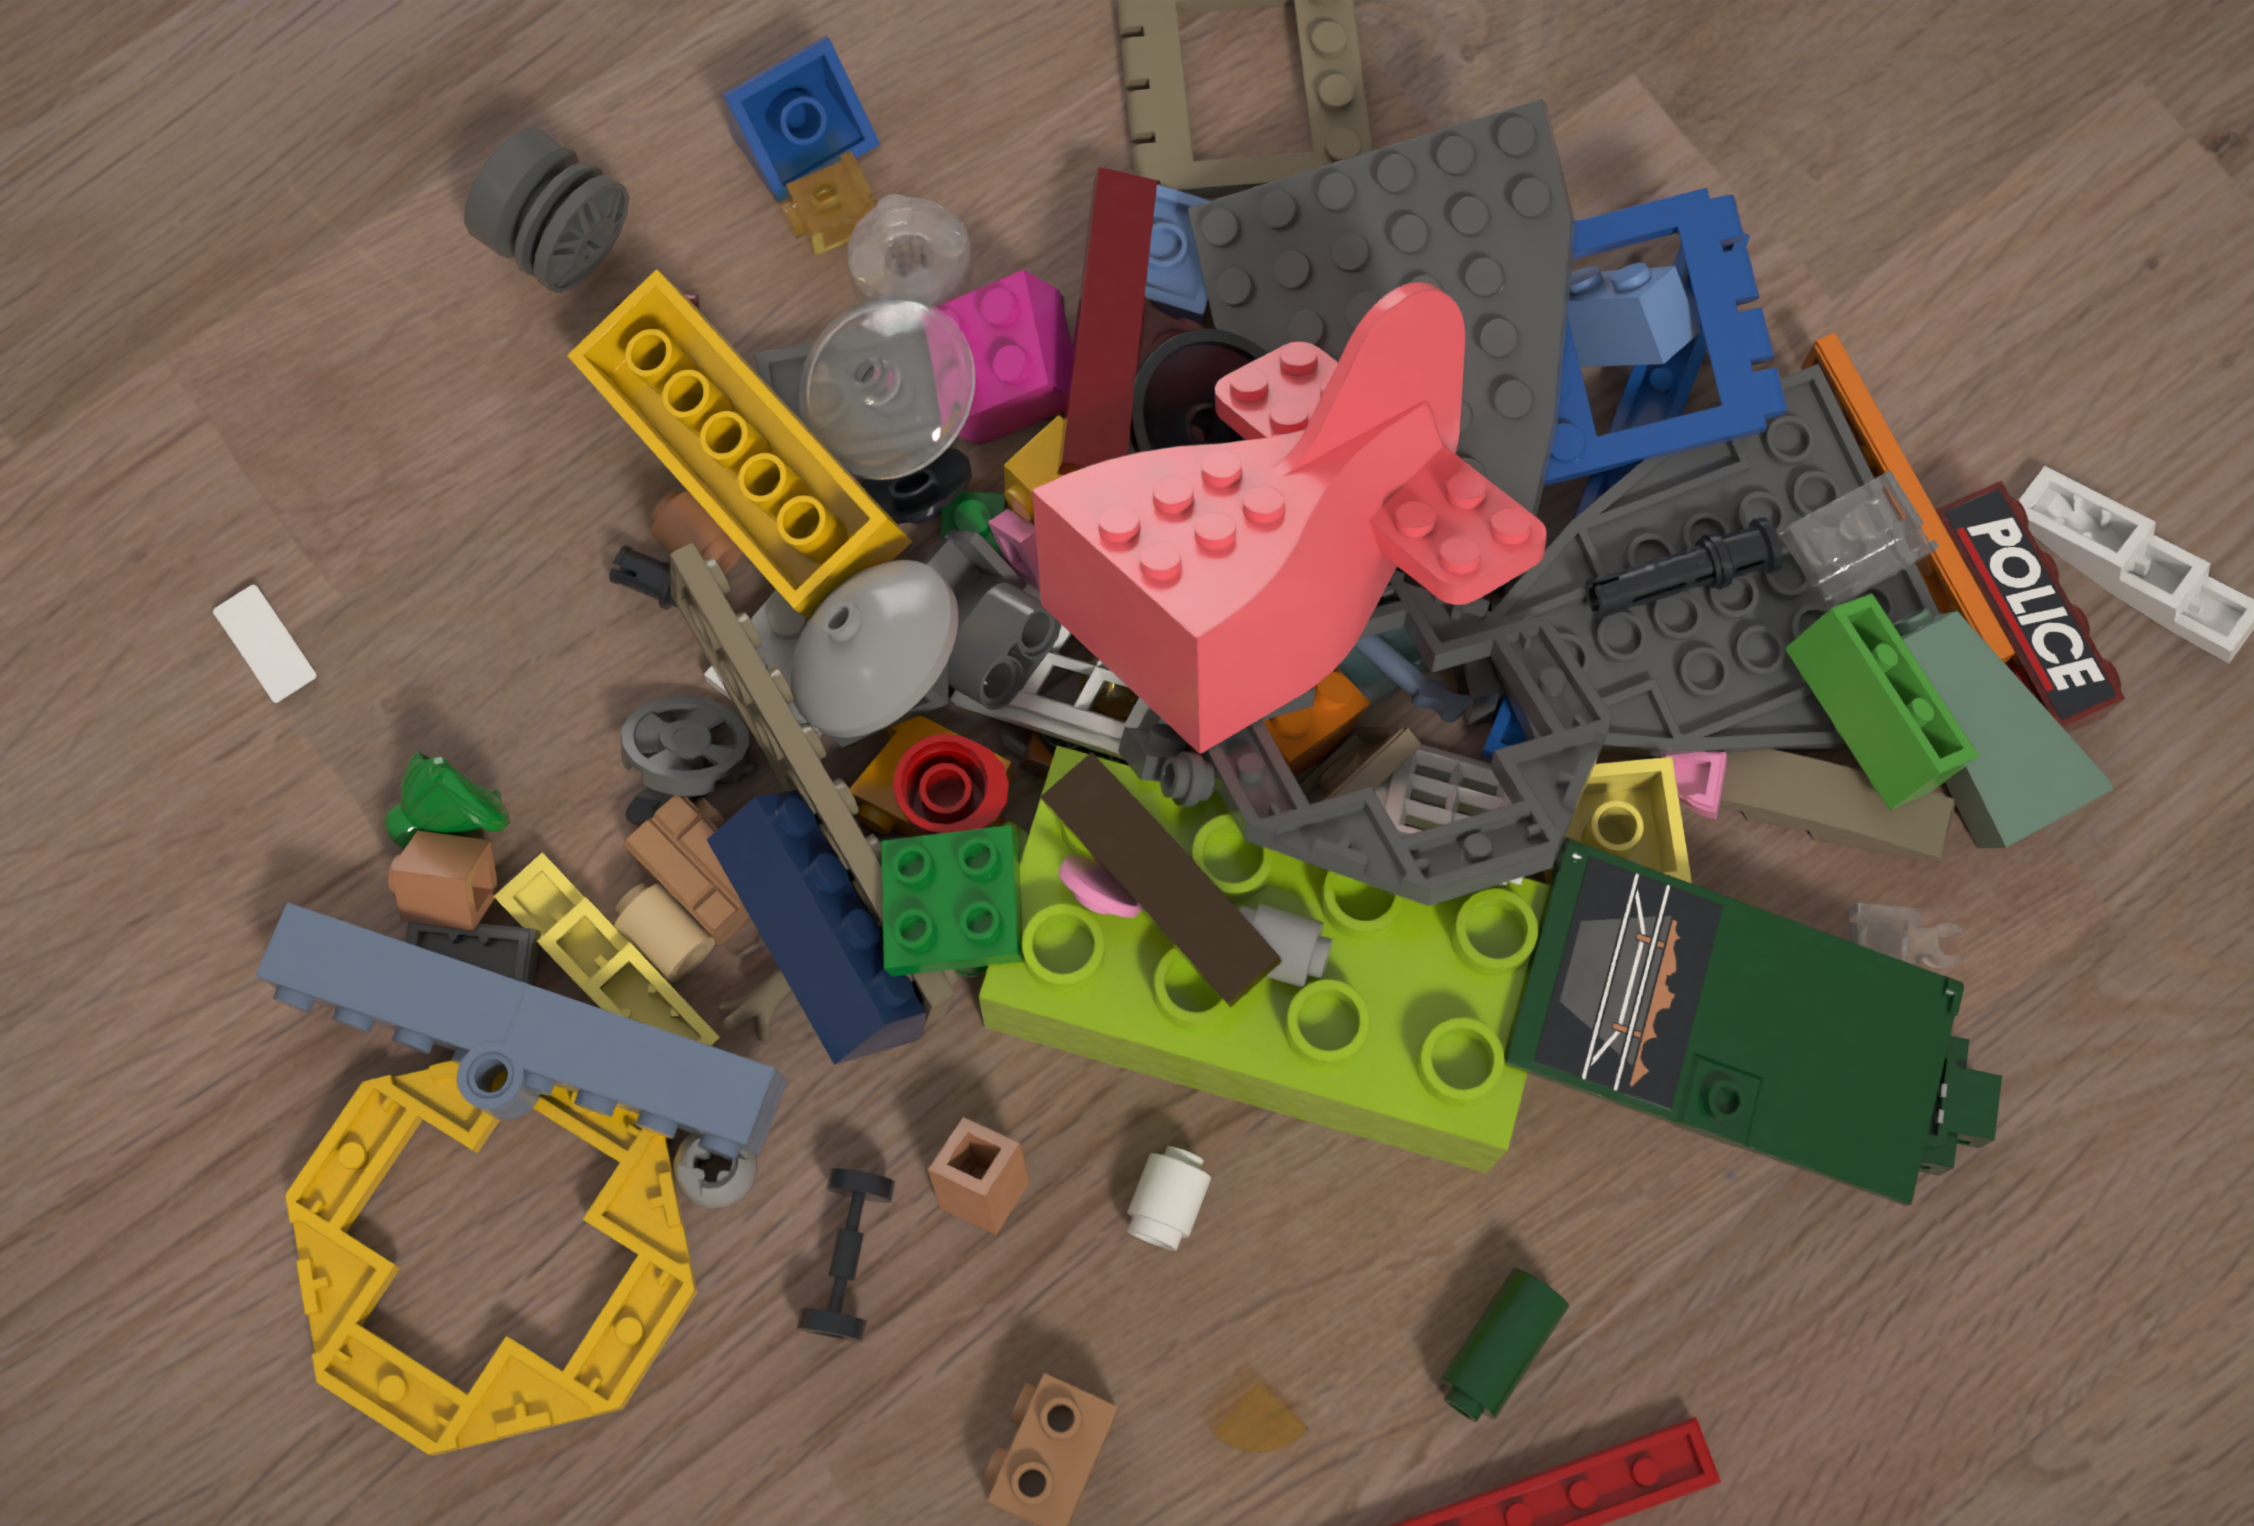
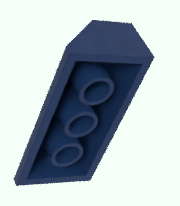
M797 790L754 797L707 839V842L833 1064H840L915 1042L923 1036L926 1012L914 993L910 978L907 975L891 977L884 969V939L881 936L880 927L876 920L867 912L848 879L845 866L834 855L820 831L813 811L803 801Z

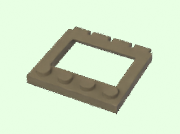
M1116 0L1119 34L1121 37L1126 38L1121 42L1125 87L1127 90L1132 91L1126 96L1131 142L1139 144L1132 148L1134 175L1158 180L1157 185L1203 199L1220 198L1373 151L1353 0ZM1295 5L1313 152L1194 161L1177 14Z

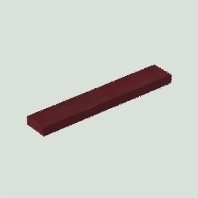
M1098 167L1093 182L1057 471L1059 475H1066L1103 461L1127 456L1134 399L1133 388L1137 371L1158 180Z

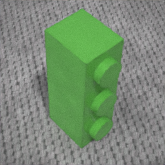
M1873 594L1831 608L1785 647V650L1798 668L1801 677L1817 697L1833 722L1836 731L1844 739L1868 776L1871 785L1879 793L1889 810L1931 793L1979 757V754Z

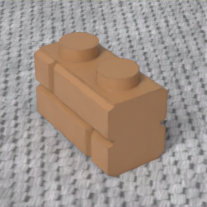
M674 795L655 812L654 817L646 820L625 840L623 845L637 864L656 883H661L713 937L717 946H719L732 936L744 924L747 918H750L707 842V839L727 821L703 797L694 805L686 796Z

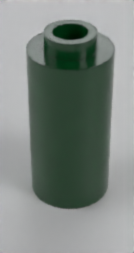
M1513 1268L1440 1377V1383L1448 1389L1443 1400L1455 1411L1477 1423L1482 1414L1496 1419L1569 1309L1568 1302L1538 1278L1521 1269Z

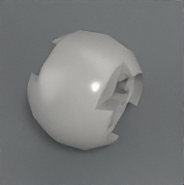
M690 1133L679 1145L673 1162L674 1179L681 1193L692 1203L709 1209L728 1207L741 1200L753 1186L758 1171L757 1155L739 1150L736 1160L725 1158L727 1162L732 1164L731 1170L719 1172L717 1182L710 1183L709 1176L699 1169L701 1162L712 1161L714 1153L698 1147L701 1136Z

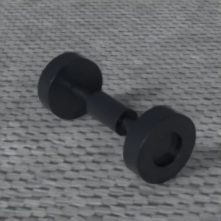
M843 1168L830 1169L826 1190L851 1198L845 1229H838L828 1274V1276L835 1278L828 1311L801 1308L796 1329L836 1339L863 1342L867 1321L841 1314L847 1282L848 1280L855 1281L864 1238V1233L858 1232L864 1200L890 1203L895 1187L894 1180L863 1171Z

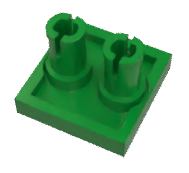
M1012 825L881 841L884 969L891 977L956 969L960 975L974 978L984 974L989 965L1024 962L1022 950L1018 833Z

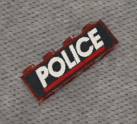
M2002 481L1935 509L2015 651V654L2005 664L2065 731L2070 733L2097 721L2118 706L2125 697L2121 692V680L2116 668L2109 660L2102 658L2090 637V626L2087 617L2080 607L2076 604H2071L2059 583V571L2054 559L2048 552L2039 548L2028 528V516L2023 505L2017 498L2010 497Z

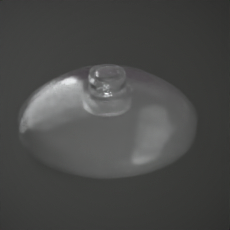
M884 295L862 301L851 306L832 320L811 347L805 360L799 383L798 397L801 420L843 467L854 476L865 479L885 480L912 474L937 459L952 444L966 422L973 402L976 379L975 365L970 346L957 324L944 312L927 301L906 295ZM874 366L872 378L862 383V377L866 370Z

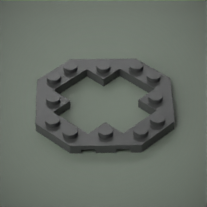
M1395 570L1359 639L1404 627L1431 672L1489 656L1492 658L1541 736L1495 750L1493 753L1490 769L1511 801V805L1401 837L1373 787L1309 804L1263 720L1312 707L1315 687L1200 755L1203 760L1212 763L1215 774L1214 784L1244 840L1430 906L1552 868L1608 735L1613 715L1551 622L1525 614L1523 620L1518 621L1488 611L1490 602L1480 598L1462 605L1445 603L1428 590L1403 582L1405 573Z

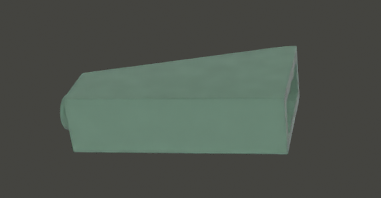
M1925 608L1893 624L1979 754L1978 758L1945 781L1978 849L2007 848L2113 790L2108 777L1958 611L1933 616L1930 609Z

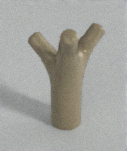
M779 967L752 991L735 999L719 1002L718 1009L721 1014L733 1012L723 1021L726 1029L732 1030L757 1016V1039L760 1041L770 1039L771 1019L776 1006L791 991Z

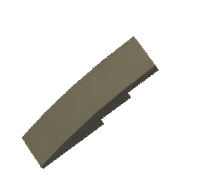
M1764 749L1727 754V766L1719 807L1743 811L1746 819L1749 821L1810 831L1812 839L1816 841L1941 863L1955 807V800L1931 792L1889 810L1879 793L1871 785L1864 771L1775 749Z

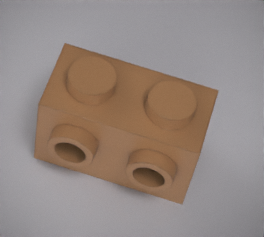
M1043 1373L1038 1387L1026 1382L1010 1417V1421L1020 1425L1011 1448L1006 1450L997 1446L981 1482L982 1485L992 1489L987 1503L1036 1526H1068L1119 1407L1046 1373Z

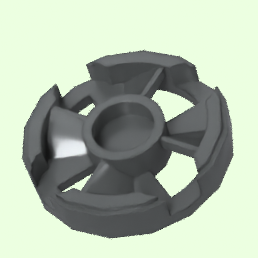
M668 696L651 701L629 714L621 729L622 764L627 771L633 766L642 772V784L654 791L675 796L705 795L714 792L715 780L730 775L732 782L741 777L749 761L750 740L748 727L736 712L716 701L695 696ZM722 724H727L735 734L734 744H711V733L709 730L713 727H722ZM709 761L715 765L713 767L703 769L708 765Z

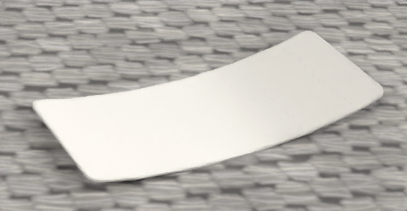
M250 585L214 608V615L274 703L280 702L316 678L315 671L256 585Z

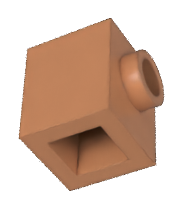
M418 830L401 855L399 854L393 859L389 869L388 884L391 892L395 893L400 921L474 931L495 899L494 895L499 892L491 841Z
M962 1117L947 1142L939 1149L928 1169L939 1208L994 1235H997L1030 1183L1021 1144L965 1117Z

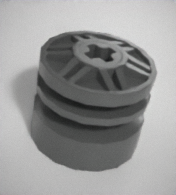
M534 126L518 131L503 142L486 161L474 181L465 205L464 224L471 236L498 255L510 259L515 258L521 271L535 276L538 283L548 290L563 293L575 288L588 278L606 258L619 237L626 220L629 195L626 186L616 179L604 175L600 168L586 161L579 163L575 151L546 131Z

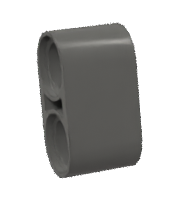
M999 583L993 586L984 594L957 630L953 650L948 659V685L990 710H998L1005 707L1016 697L1052 649L1059 637L1061 624L1041 606V600L1010 583Z

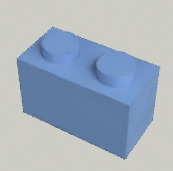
M1635 263L1613 271H1600L1599 267L1591 266L1571 274L1568 319L1580 367L1664 364L1700 333L1675 266L1648 268L1645 263Z

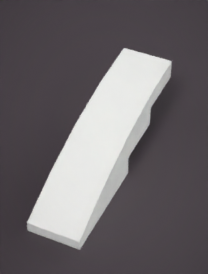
M2044 466L2011 509L2024 529L2063 560L2123 602L2169 631L2221 660L2230 663L2253 632L2254 599L2209 577L2211 563L2155 536L2156 522Z

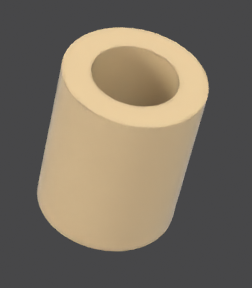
M644 883L635 886L625 894L616 906L615 910L620 915L614 927L669 984L679 981L695 969L715 945L713 937L661 883L654 884L649 888Z

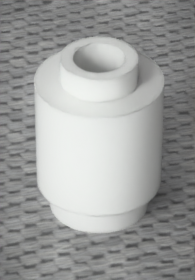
M1172 1146L1166 1147L1164 1155L1150 1153L1127 1214L1132 1217L1127 1232L1150 1244L1177 1251L1181 1238H1189L1211 1181V1176L1201 1170L1204 1160L1190 1152Z

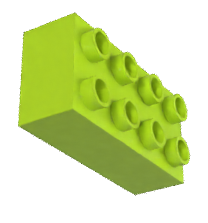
M1057 746L1042 795L1088 754ZM1097 757L1185 850L1239 911L1242 906L1257 910L1260 904H1264L1324 922L1322 936L1333 939V944L1322 979L1310 976L1307 985L1302 988L1265 977L1230 1008L1145 918L1141 910L1136 917L1132 918L1121 917L1112 913L1103 915L1088 909L1077 901L1074 897V892L1060 879L1058 869L1065 857L1070 855L1081 856L1094 860V858L1040 798L1020 863L1022 950L1024 962L988 966L979 995L984 1028L1483 1173H1487L1508 1151L1528 1073L1504 1065V1053L1531 953L1537 941L1538 927L1550 885L1523 878L1521 885L1508 881L1506 887L1495 885L1426 906L1244 840L1219 791L1213 790L1208 800L1199 801L1193 807L1178 806L1173 802L1172 798H1166L1162 794L1159 781L1140 780L1130 766Z

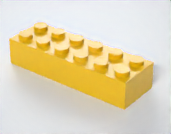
M657 269L567 355L792 608L805 618L809 619L823 599L843 581L866 568L894 560L912 542L906 533L693 303Z

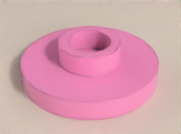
M1076 855L1065 857L1058 869V875L1063 883L1074 892V897L1083 906L1103 915L1112 913L1121 917L1132 918L1139 914V907L1096 861Z

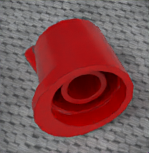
M940 733L920 739L904 752L895 767L893 790L900 810L919 836L1003 826L1002 811L1007 804L1009 782L1004 765L992 750L961 735Z

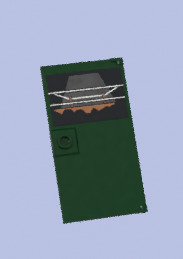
M1565 837L1551 873L1553 876L1538 927L1537 941L1531 953L1504 1053V1065L1904 1206L1911 1205L1955 1016L1959 1013L1964 991L1963 982Z

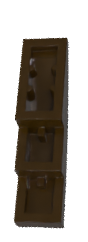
M1092 752L1040 796L1047 808L1089 851L1096 863L1139 907L1145 918L1230 1008L1283 962L1275 950L1216 884Z

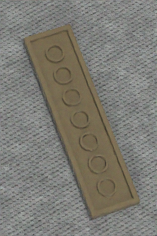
M694 543L671 553L670 587L674 602L748 727L784 792L797 790L803 801L811 808L816 818V824L834 855L845 866L849 881L867 912L878 923L881 936L883 937L881 843L873 834L865 838L852 816L859 813L851 791L841 778L832 782L820 762L821 759L826 757V752L819 736L809 722L801 726L798 724L788 704L794 701L790 687L777 667L767 670L755 650L762 646L758 632L745 612L735 615L724 596V594L730 592V588L716 560L713 557L703 560ZM954 970L907 975L912 982L914 993L926 1012L924 1029L945 1017L956 995L951 987L958 982Z

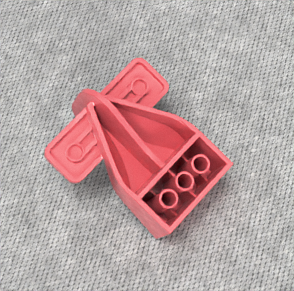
M1413 282L1405 284L1380 299L1363 317L1351 335L1339 362L1335 361L1319 347L1311 343L1297 341L1283 345L1225 375L1215 386L1216 414L1242 436L1245 441L1179 446L1140 452L1103 461L1068 473L1032 490L1041 606L1199 754L1306 693L1329 675L1346 658L1357 643L1397 567L1443 602L1462 605L1478 600L1542 561L1545 554L1547 536L1545 525L1456 455L1460 432L1465 354V326L1463 316L1456 302L1441 289L1430 283Z

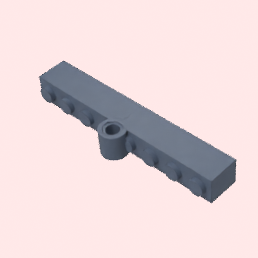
M288 902L255 975L276 988L272 997L273 1000L307 1013L311 1012L314 1003L335 1009L332 1020L364 1033H370L374 1023L393 1029L395 1032L391 1039L392 1041L425 1054H430L433 1044L454 1050L455 1054L452 1061L459 1064L457 1084L460 1093L467 1102L500 1120H514L526 1115L536 1105L540 1094L551 1096L554 1086H558L577 1093L574 1104L608 1117H612L616 1107L639 1114L635 1125L668 1138H674L677 1128L700 1135L698 1147L719 1156L736 1160L739 1150L760 1155L788 1082L774 1067ZM503 1071H508L505 1085L500 1090L492 1092V1083L495 1077Z

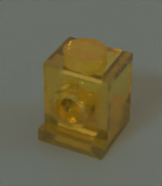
M852 150L840 155V162L786 184L790 202L782 205L785 219L795 239L806 236L815 256L881 228L877 200Z

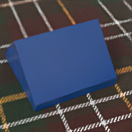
M827 36L822 37L722 94L732 138L778 203L880 145L833 44Z

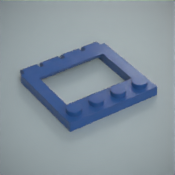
M1706 187L1575 221L1572 260L1679 233L1722 406L1597 436L1567 315L1558 426L1544 486L1641 463L1644 459L1674 455L1764 433L1767 428L1765 419L1777 417L1788 412L1778 369L1770 368L1753 372L1752 365L1767 362L1775 357L1763 309L1754 308L1738 312L1737 309L1739 305L1747 304L1760 298L1748 249L1740 248L1724 253L1722 249L1723 246L1735 244L1745 238L1734 195L1710 199Z

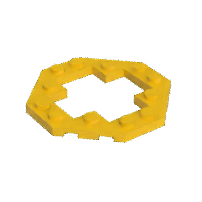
M452 1060L430 1065L429 1069L396 1077L388 1075L363 1081L285 1194L289 1222L294 1227L299 1257L296 1264L304 1312L309 1317L314 1353L311 1355L316 1382L415 1447L432 1456L623 1410L698 1293L667 1137L635 1125L639 1114L619 1107L615 1108L612 1117L592 1112L574 1104L577 1093L558 1086H554L551 1096L540 1094L536 1105L532 1108L533 1110L619 1163L583 1220L638 1256L563 1371L514 1339L506 1336L470 1392L466 1393L362 1326L401 1267L347 1234V1231L423 1120L478 1154L500 1119L488 1115L464 1099L457 1084L459 1064L454 1063ZM503 1071L495 1077L492 1083V1092L500 1090L505 1085L508 1071Z

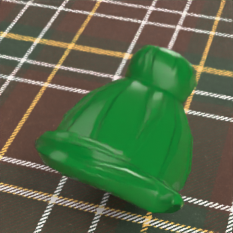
M417 750L411 756L401 780V803L387 810L384 819V827L387 834L402 849L406 848L418 830L461 836L480 828L490 832H502L510 823L508 811L501 802L500 791L495 789L493 792H490L485 787L471 782L458 770L450 766L444 757L430 758Z

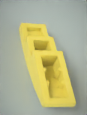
M543 852L494 895V898L523 928L541 931L540 939L537 940V943L598 1008L712 1046L720 1039L643 955L578 891Z

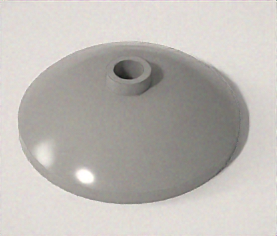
M896 560L866 568L852 575L832 590L806 622L794 650L790 678L791 692L795 706L801 716L816 729L827 735L849 738L878 731L911 710L927 694L942 673L956 640L959 618L958 605L954 592L948 582L926 564L912 560Z

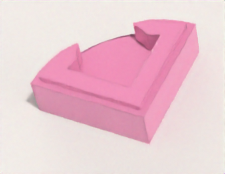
M1703 751L1662 756V758L1672 757L1679 801L1694 813L1717 820L1727 766V753Z

